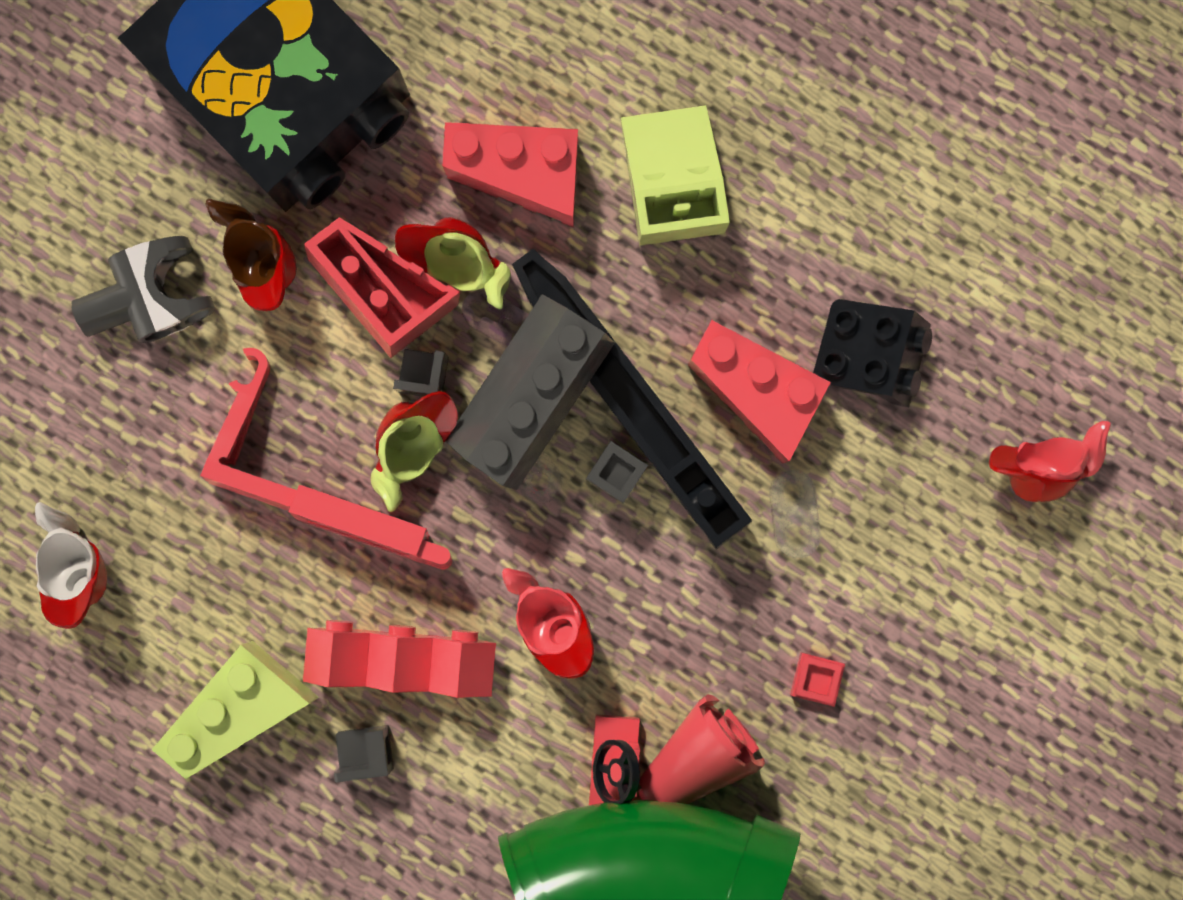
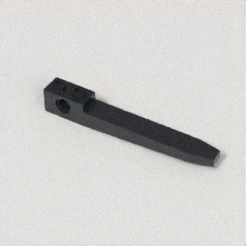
M534 249L512 264L533 307L543 294L599 328L614 341L568 279ZM615 342L589 382L717 550L752 523V519Z

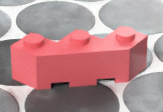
M326 620V628H307L303 682L328 688L370 687L392 693L433 692L456 698L492 697L496 643L478 640L479 632L452 630V636L447 637L415 634L416 627L389 625V632L353 629V622Z

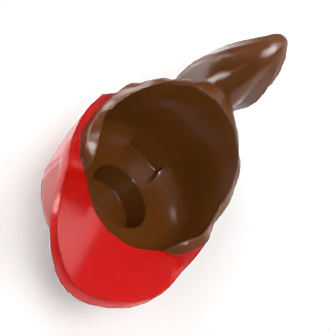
M207 199L205 205L211 219L215 223L227 227L223 241V255L232 273V280L236 283L244 301L251 308L258 311L277 309L283 302L285 288L293 282L297 272L296 259L291 247L278 230L264 223L256 222L254 216L246 208L233 203Z

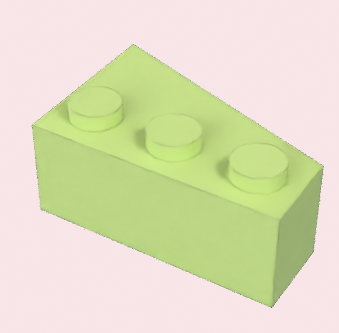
M251 641L239 646L152 748V751L183 778L187 779L319 697L259 645Z

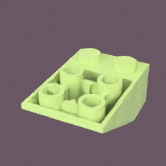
M706 105L621 117L639 246L725 234L730 223L723 175Z

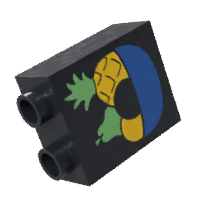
M158 0L118 37L124 46L285 212L298 201L307 209L316 208L324 203L336 192L345 179L346 173L338 163L362 140L371 149L383 146L401 130L409 117V111L401 103L410 96V93L399 67L333 0Z

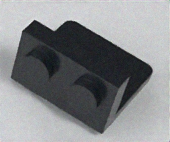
M842 299L835 300L830 308L813 373L831 382L829 386L879 395L891 404L909 408L912 396H916L920 389L921 373L919 369L923 354H927L931 347V324L915 310Z

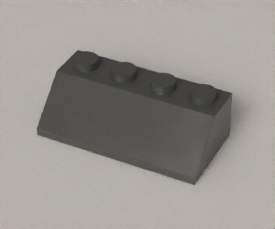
M542 294L456 423L446 442L466 461L504 487L517 490L615 342L599 328Z

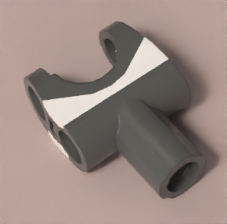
M172 236L148 241L122 250L109 257L108 262L116 284L72 301L71 308L74 318L84 335L90 337L131 321L138 342L148 343L182 331L211 315L215 311L211 296H201L190 300L186 298L173 299L168 297L164 290V280L168 269L179 258L187 256L193 251L189 238L185 236Z

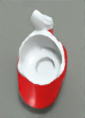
M38 502L35 506L36 522L48 532L36 554L37 588L40 594L42 613L52 625L64 629L75 628L83 621L89 607L103 597L107 585L106 566L98 548L80 536L79 525L72 516Z

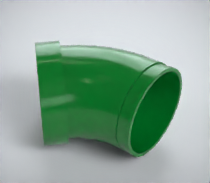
M633 800L625 804L604 802L568 809L524 825V828L509 834L507 832L499 835L498 842L516 900H782L796 857L801 834L757 814L751 823L717 810L684 803Z

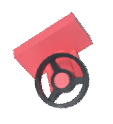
M596 714L589 805L604 802L625 804L633 801L634 797H637L640 781L639 718Z

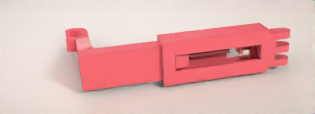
M244 348L243 351L248 360L259 362L253 380L249 384H240L237 380L229 383L237 393V396L200 476L209 484L287 510L297 521L441 570L448 569L452 565V557L449 550L443 546L428 542L430 535L427 528L300 484L297 490L228 467L229 465H236L258 400L270 373L269 361L260 350Z

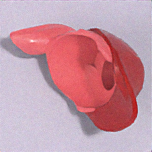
M1101 421L1093 425L1085 434L1083 441L1055 437L1036 444L1023 442L1019 447L998 446L990 454L989 466L995 472L1008 475L1014 493L1025 501L1050 502L1058 500L1067 495L1080 479L1093 476L1102 467L1106 455L1107 437L1111 423L1109 421Z
M510 568L503 569V580L507 590L519 595L516 613L517 627L530 652L555 676L572 679L585 675L593 662L594 644L590 622L576 599L571 594L565 593L560 589L540 587L536 578L528 572Z

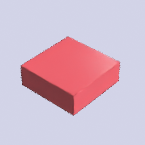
M800 652L790 695L835 707L845 664Z

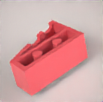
M445 122L442 166L448 179L496 198L500 197L513 202L527 210L541 213L574 228L578 129Z
M340 217L304 243L308 261L390 358L403 350L459 304L460 291L426 274L423 268L413 262L410 264L389 251L387 246Z
M713 320L708 325L688 363V366L745 423L749 430L773 452L782 464L790 462L831 383Z

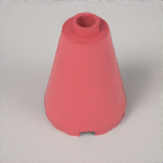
M707 694L697 702L642 774L639 781L641 789L638 793L641 800L690 804L756 773L764 766L765 762L763 758L755 760L753 754L759 748L744 725L730 709H727L723 716L714 707L720 700L713 695Z

